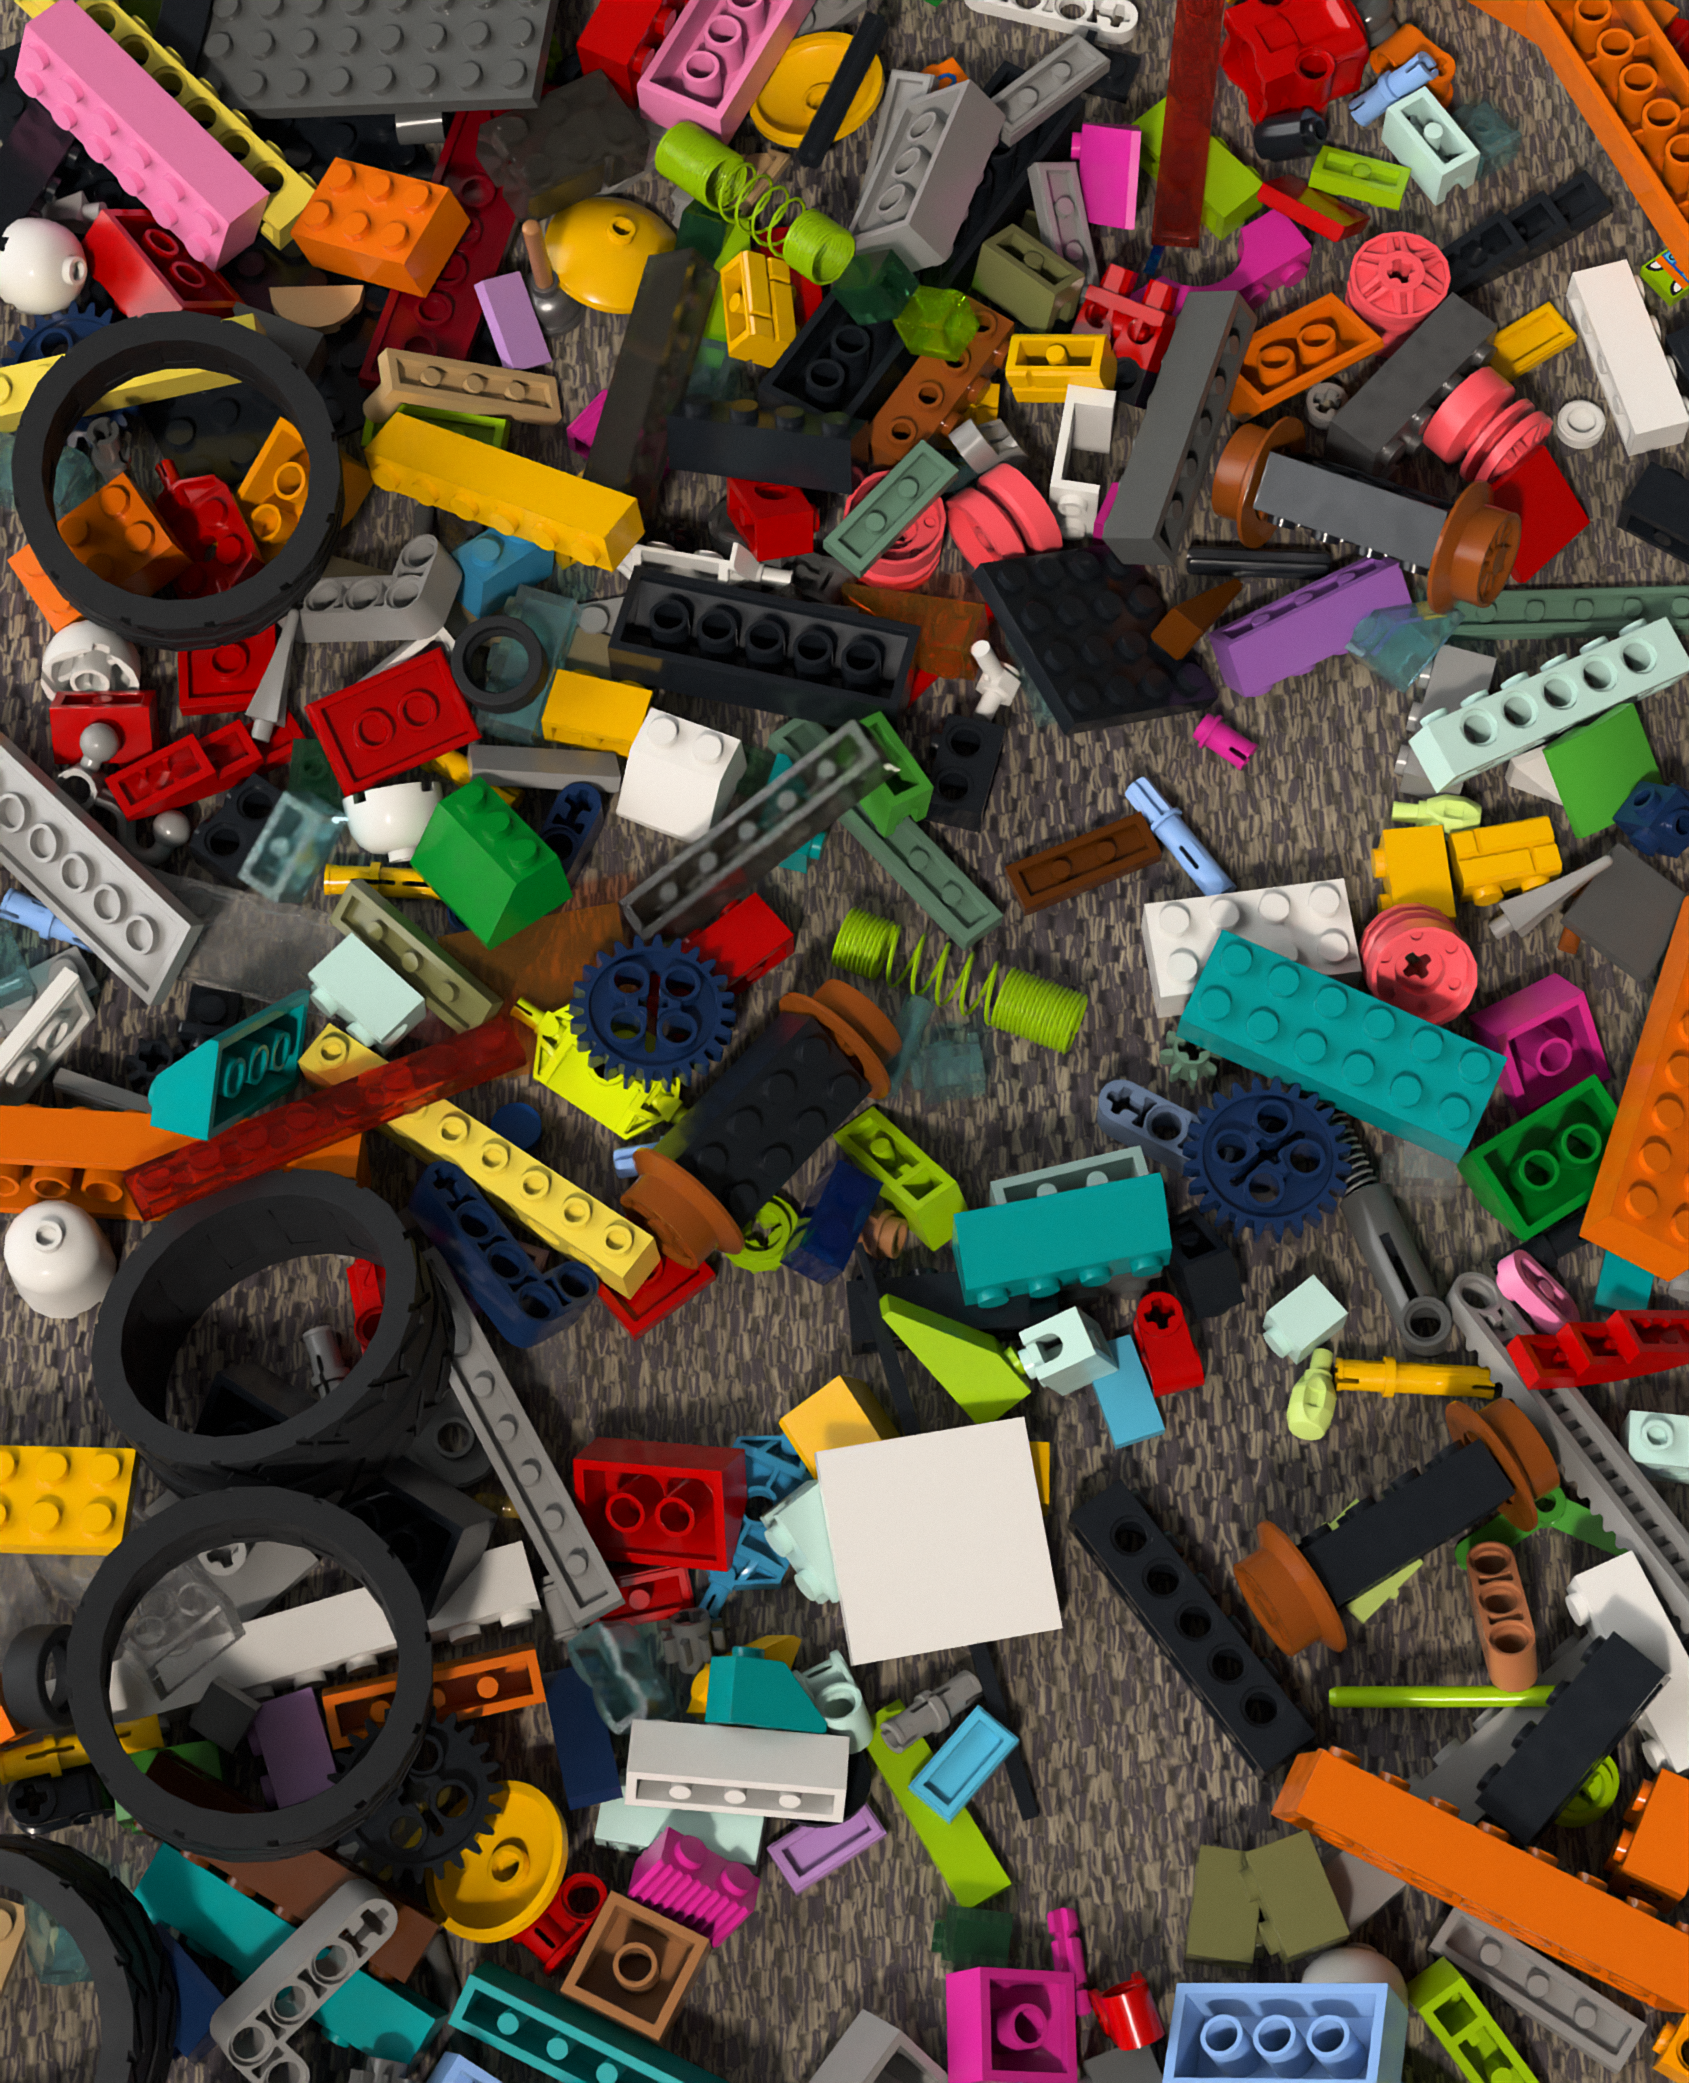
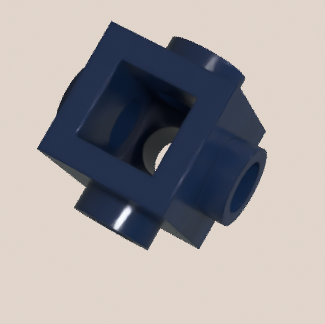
M1640 781L1612 820L1629 837L1630 843L1643 854L1650 857L1660 854L1678 858L1682 851L1689 847V792L1673 783L1669 786Z

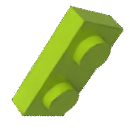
M1323 145L1313 165L1308 187L1323 190L1331 195H1342L1368 202L1376 207H1387L1399 211L1412 168Z

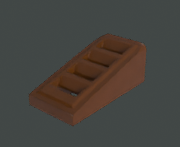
M1234 578L1172 607L1151 633L1152 640L1177 661L1179 658L1182 660L1243 589L1241 587L1243 583Z

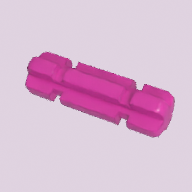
M1073 1908L1055 1909L1047 1914L1049 1934L1054 1936L1055 1941L1051 1942L1054 1969L1061 1972H1074L1076 2018L1090 2014L1092 2008L1088 1992L1084 1990V1985L1088 1981L1082 1941L1076 1937V1933L1080 1932L1078 1914Z

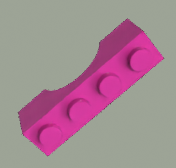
M1273 209L1240 229L1237 249L1240 263L1234 272L1224 280L1207 286L1183 285L1164 275L1156 280L1179 289L1176 305L1172 313L1176 317L1182 310L1187 293L1197 291H1239L1249 307L1254 310L1267 300L1272 291L1282 285L1287 288L1292 287L1306 276L1309 269L1312 246L1287 216ZM1148 284L1132 293L1130 299L1141 303Z

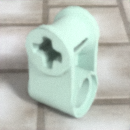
M837 1649L830 1652L828 1660L802 1673L798 1670L792 1671L799 1684L827 1722L826 1733L850 1737L849 1754L860 1752L870 1744L874 1736L873 1724L861 1691L857 1687L844 1658Z

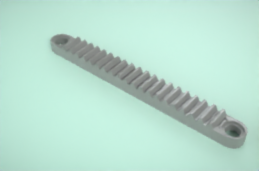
M1477 1272L1461 1274L1456 1278L1445 1297V1306L1450 1311L1452 1320L1466 1337V1349L1468 1352L1473 1350L1478 1352V1365L1481 1368L1485 1366L1490 1368V1381L1493 1384L1500 1382L1503 1385L1502 1396L1506 1399H1513L1515 1405L1531 1421L1547 1447H1550L1553 1451L1552 1456L1556 1465L1563 1464L1565 1467V1480L1567 1482L1575 1481L1578 1484L1577 1495L1580 1499L1588 1497L1591 1501L1590 1512L1592 1515L1601 1514L1603 1517V1530L1605 1532L1613 1531L1616 1534V1547L1633 1551L1648 1581L1654 1584V1592L1658 1600L1665 1599L1667 1601V1614L1669 1617L1678 1616L1681 1620L1680 1631L1682 1634H1689V1533L1577 1387L1527 1389L1506 1346L1517 1334H1536L1510 1300L1501 1293L1498 1285L1491 1278ZM1469 1292L1479 1296L1483 1300L1485 1308L1479 1309L1469 1305L1464 1300L1462 1293Z

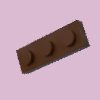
M1140 811L1005 866L1004 875L1024 916H1028L1161 861L1162 852Z

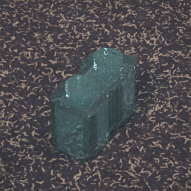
M626 1621L595 1622L568 1641L571 1663L579 1677L593 1688V1697L597 1711L603 1722L614 1733L618 1735L631 1734L632 1719L666 1720L676 1713L675 1701L669 1685L660 1673L650 1667L647 1646L642 1636L631 1624Z

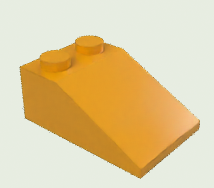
M281 416L234 496L265 562V566L280 553L296 529L308 496L310 474L308 452L297 429L290 420ZM339 449L345 492L342 529L355 516L374 481L372 480L369 468ZM218 542L213 543V545L217 547Z

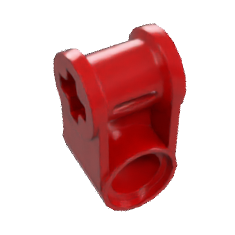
M1163 1291L1152 1292L1146 1295L1139 1302L1133 1321V1330L1141 1354L1144 1373L1146 1377L1150 1376L1153 1387H1150L1153 1397L1157 1398L1203 1386L1205 1380L1197 1348L1191 1340L1179 1301L1173 1295ZM1157 1311L1160 1318H1168L1165 1329H1159L1156 1322H1148L1151 1312Z
M586 1872L573 1874L558 1888L553 1900L539 1918L522 1932L510 1937L515 1945L523 1944L544 1965L543 1973L548 1978H551L581 1949L610 1892L602 1880L594 1874ZM587 1887L599 1891L600 1900L595 1910L587 1914H579L573 1911L572 1900L576 1892ZM539 1933H543L555 1947L553 1949L550 1948L539 1937Z
M1140 1971L1131 1973L1130 1980L1114 1985L1102 1992L1097 1988L1087 1991L1091 2006L1106 2038L1109 2037L1119 2047V2050L1128 2051L1149 2045L1166 2034L1147 1979L1142 1976Z

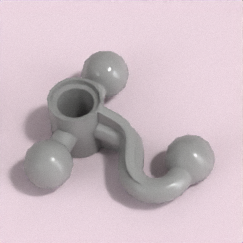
M102 723L91 724L84 729L80 736V748L84 754L81 762L59 774L54 782L85 811L96 805L111 812L116 818L117 842L140 863L156 867L169 858L174 848H179L188 841L191 833L190 822L180 811L171 809L159 813L152 825V833L156 840L154 845L150 848L141 847L136 839V820L127 821L104 779L107 777L105 772L100 768L102 762L113 758L118 751V736L109 725ZM73 776L82 777L88 782L91 790L88 799L79 798L74 794L71 787Z

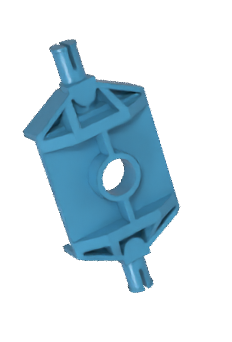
M785 1433L782 1436L737 1437L732 1447L745 1449L747 1500L754 1496H763L768 1498L773 1506H775L803 1483L814 1479ZM744 1514L731 1569L728 1572L705 1570L709 1575L710 1585L699 1608L709 1609L711 1620L717 1618L728 1595L732 1594L734 1590H771L781 1588L782 1579L790 1566V1562L786 1556H779L770 1547L764 1535L767 1528L762 1521H753Z

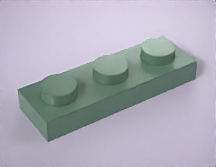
M922 439L823 540V548L860 579L958 478L959 469Z

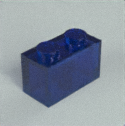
M840 1159L834 1162L818 1176L779 1262L822 1286H825L844 1272L854 1250V1245L859 1239L884 1183Z

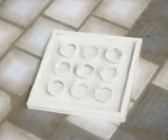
M1024 1416L814 1453L851 1666L1063 1628Z

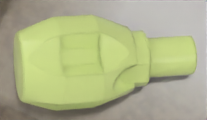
M1450 794L1428 798L1426 801L1419 800L1418 804L1394 801L1391 821L1413 823L1415 827L1443 825L1445 841H1448L1450 833L1480 828L1482 806L1465 796Z
M1324 1348L1314 1349L1309 1369L1305 1370L1304 1375L1293 1387L1287 1410L1289 1430L1293 1435L1305 1440L1322 1438L1331 1425L1337 1396L1332 1382L1333 1376L1330 1374L1333 1353Z

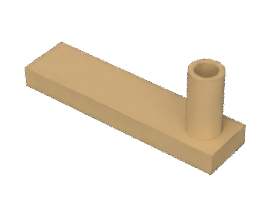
M385 348L377 357L381 384L363 403L365 416L377 424L386 422L402 403L546 427L555 426L562 419L554 376L392 348Z

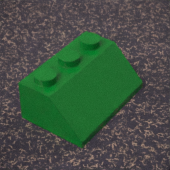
M480 776L437 803L410 860L412 869L489 951L573 897L559 857Z
M1593 1074L1464 1155L1459 1164L1455 1162L1454 1164L1481 1206L1519 1240L1525 1242L1590 1200L1618 1108L1596 1074Z

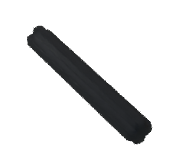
M871 12L864 14L795 153L801 166L813 169L821 166L889 28L882 14Z

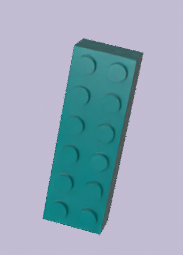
M1222 929L1186 1005L1175 1035L1272 1080L1279 1078L1280 1083L1292 1088L1295 1083H1299L1301 1093L1307 1096L1317 1093L1319 1094L1318 1101L1459 1164L1469 1146L1508 1059L1506 1056Z

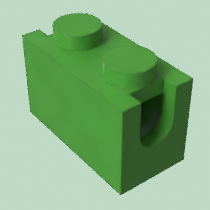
M882 712L874 713L839 730L832 763L882 836L885 838L895 833L896 826L901 824L905 817L911 815L915 822L926 818L934 787ZM861 741H864L863 748L865 751L858 744Z

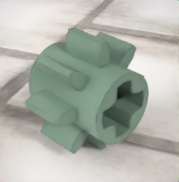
M1169 1030L1166 1035V1043L1171 1049L1161 1050L1159 1056V1063L1164 1065L1171 1064L1172 1068L1168 1081L1172 1083L1181 1078L1188 1081L1191 1089H1195L1197 1080L1203 1076L1214 1081L1217 1069L1211 1062H1219L1223 1057L1175 1036V1032ZM1185 1050H1194L1195 1057H1197L1198 1060H1189V1056L1185 1052Z

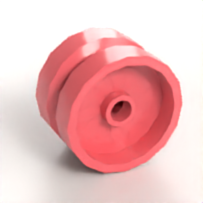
M998 463L981 475L976 483L977 490L974 488H963L944 503L946 526L962 555L975 569L980 563L1059 552L1063 546L1060 528L1044 498L1020 471L1007 463Z

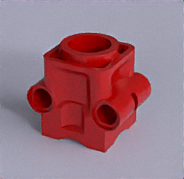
M1248 0L1225 9L1223 25L1227 30L1224 44L1220 48L1218 62L1229 81L1237 85L1245 94L1248 102V115L1254 126L1263 122L1267 116L1307 108L1314 110L1325 122L1329 102L1359 91L1363 68L1369 60V46L1364 25L1351 0Z

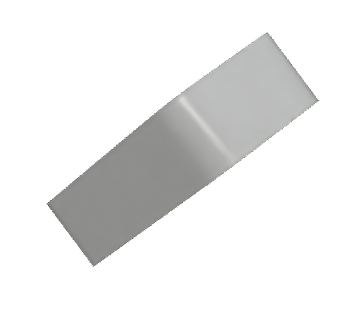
M422 534L411 539L404 546L392 575L322 577L301 603L294 607V609L299 611L300 615L294 641L298 643L422 640L430 638L442 629L447 620L462 580L463 573L461 567L437 538L430 534ZM287 616L277 622L282 629Z
M354 1879L346 1882L217 2008L210 2022L211 2036L229 2061L251 2083H309V2068L288 2039L392 1936L398 1923L397 1911L393 1904L373 1883L366 1879ZM369 1909L367 1913L361 1916L365 1910ZM346 1928L349 1932L343 1936L341 1932ZM333 1945L332 1950L326 1957L316 1960L317 1955L322 1949ZM292 1986L287 1996L275 2001L279 1991L285 1987ZM251 2027L249 2033L244 2038L233 2041L239 2031ZM286 2061L281 2071L269 2076L274 2066Z

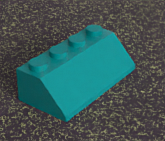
M305 989L297 990L209 1039L158 1074L152 1082L148 1094V1103L152 1107L150 1126L208 1141L298 1087L300 1066L297 1061L302 1057L310 991Z
M1161 1172L953 1214L952 1251L965 1306L978 1304L980 1308H993L1007 1303L1009 1297L1029 1293L1032 1298H1042L1059 1292L1061 1286L1080 1283L1082 1287H1096L1109 1282L1112 1279L1111 1276L1132 1272L1134 1277H1145L1160 1272L1164 1265H1169L1172 1252Z

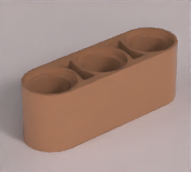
M1485 1541L1476 1544L1466 1555L1469 1600L1489 1677L1493 1685L1503 1691L1520 1692L1534 1685L1538 1678L1536 1634L1512 1550L1503 1543Z

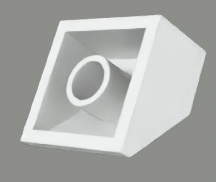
M651 707L629 751L616 814L652 830L707 849L747 769L741 740Z

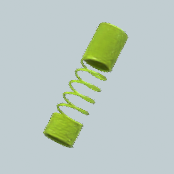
M690 121L680 122L670 128L660 140L655 154V166L660 175L666 177V179L710 210L720 212L725 221L736 224L742 233L752 235L759 245L769 247L774 256L784 259L788 266L813 282V284L819 286L830 284L840 278L847 270L855 251V239L850 231L824 213H821L818 209L806 210V203L803 198L794 197L789 199L787 187L782 185L773 187V180L770 175L764 173L757 175V169L754 164L746 162L740 154L696 125V123ZM747 167H750L753 171V178L744 186L748 172ZM760 178L767 179L770 184L769 190L757 202L753 214L745 219H739V205L752 192L756 180ZM778 189L783 190L786 195V201L774 213L769 226L755 231V217L765 208L772 192ZM738 196L736 204L727 208H723L729 203L733 202V200ZM793 201L800 202L802 213L794 220L786 237L778 242H772V227L781 220L788 204ZM735 208V219L728 217L725 212ZM752 219L751 231L745 229L741 223ZM768 231V243L760 240L757 235ZM784 242L783 254L777 252L773 246Z
M857 906L851 908L846 915L831 956L833 967L837 966L838 969H846L847 972L856 973L861 978L865 976L866 979L869 978L872 981L877 978L884 961L888 957L886 983L891 989L903 981L908 970L913 965L910 981L912 996L914 998L921 996L937 975L935 1002L938 1007L946 1005L962 983L959 1010L963 1017L972 1013L987 990L984 1005V1022L987 1026L991 1025L992 1028L996 1027L997 1030H1005L1006 1033L1010 1032L1011 1035L1020 1036V1039L1024 1038L1025 1041L1029 1039L1034 1044L1038 1043L1039 1046L1043 1045L1044 1048L1048 1047V1049H1053V1051L1057 1050L1058 1053L1062 1052L1063 1055L1069 1051L1086 1010L1087 994L1083 995L1082 992L1078 993L1077 990L1073 991L1072 988H1064L1063 985L1054 984V981L1050 982L1049 979L1045 980L1044 977L1040 979V976L1036 977L1035 974L1031 975L1030 972L1026 973L1025 970L1021 971V969H1016L1015 966L1005 978L992 1012L991 1021H989V1005L1000 966L999 960L995 961L978 998L965 1012L964 999L970 971L976 955L975 951L970 953L954 988L940 1002V986L951 947L950 942L946 943L929 980L916 993L915 980L920 956L927 937L926 932L922 933L906 969L892 984L890 979L891 967L898 938L903 927L902 923L898 924L896 928L894 920L890 921L889 918H881L880 915L871 914V911L867 912L866 909L862 911Z

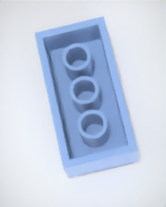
M1177 1983L1162 2083H1401L1409 2011L1389 1983Z

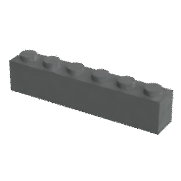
M1239 291L1188 292L1182 310L1177 315L1175 330L1168 350L1163 355L1161 370L1154 390L1148 398L1147 409L1139 432L1133 440L1128 464L1124 475L1119 480L1115 501L1110 515L1104 523L1102 539L1122 564L1174 565L1258 320Z

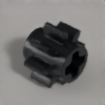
M163 1033L159 1036L158 1040L146 1042L143 1038H139L140 1047L137 1049L136 1054L125 1056L128 1067L135 1070L128 1077L133 1089L140 1088L145 1084L146 1092L149 1094L151 1084L156 1076L187 1055L183 1045H177L171 1049L168 1039ZM159 1061H165L166 1065H159ZM149 1068H156V1071L150 1072Z

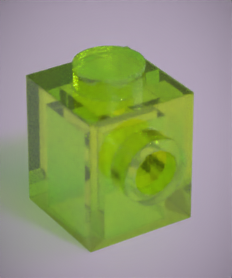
M915 285L893 319V323L910 354L953 362L959 360L980 327L968 299L962 292L950 288L944 290Z

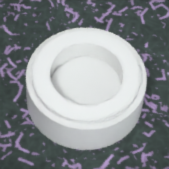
M1576 400L1569 402L1558 414L1556 421L1557 435L1563 443L1572 448L1586 449L1592 447L1600 441L1606 425L1605 416L1597 405L1589 401Z

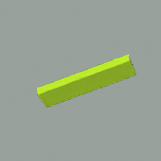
M898 1699L870 1716L874 1728V1736L865 1749L964 1914H967L1010 1888L1012 1883L966 1807L949 1825L908 1790V1786L934 1757V1754L923 1737L901 1754L893 1752L884 1742L880 1733L883 1731L880 1729V1725L906 1709L902 1701Z

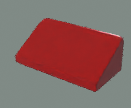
M637 1563L609 1568L608 1570L626 1604L590 1622L591 1632L594 1635L671 1618L673 1614L680 1610L695 1607L688 1569Z

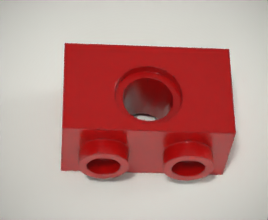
M727 477V515L757 562L813 553L814 533L818 532L820 528L819 514L815 504L809 503L804 496L802 488Z
M156 690L57 691L49 707L54 764H69L71 768L80 763L84 755L80 748V736L86 727L95 723L109 725L115 730L119 739L118 751L114 757L101 764L118 763L119 767L126 768L159 751L160 733Z

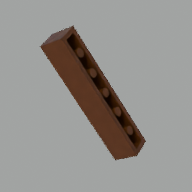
M171 1749L158 1752L145 1773L147 1777L167 1793L201 1808L233 1814L272 1812ZM136 1820L133 1822V1825L143 1833L162 1840L160 1837L145 1830ZM329 1846L286 1860L284 1858L275 1862L230 1863L192 1854V1852L184 1850L179 1851L184 1858L197 1866L208 1869L209 1865L212 1864L229 1874L226 1882L242 1894L255 1897L258 1892L276 1903L272 1909L273 1912L296 1926H301L303 1921H306L346 1882L354 1879L370 1881L393 1904L398 1916L396 1930L368 1959L369 1962L366 1965V1969L370 1973L390 1984H394L397 1979L406 1983L414 1977L447 1921L441 1915L373 1875ZM369 1909L365 1910L361 1916L367 1913ZM345 1928L341 1933L345 1936L349 1931Z

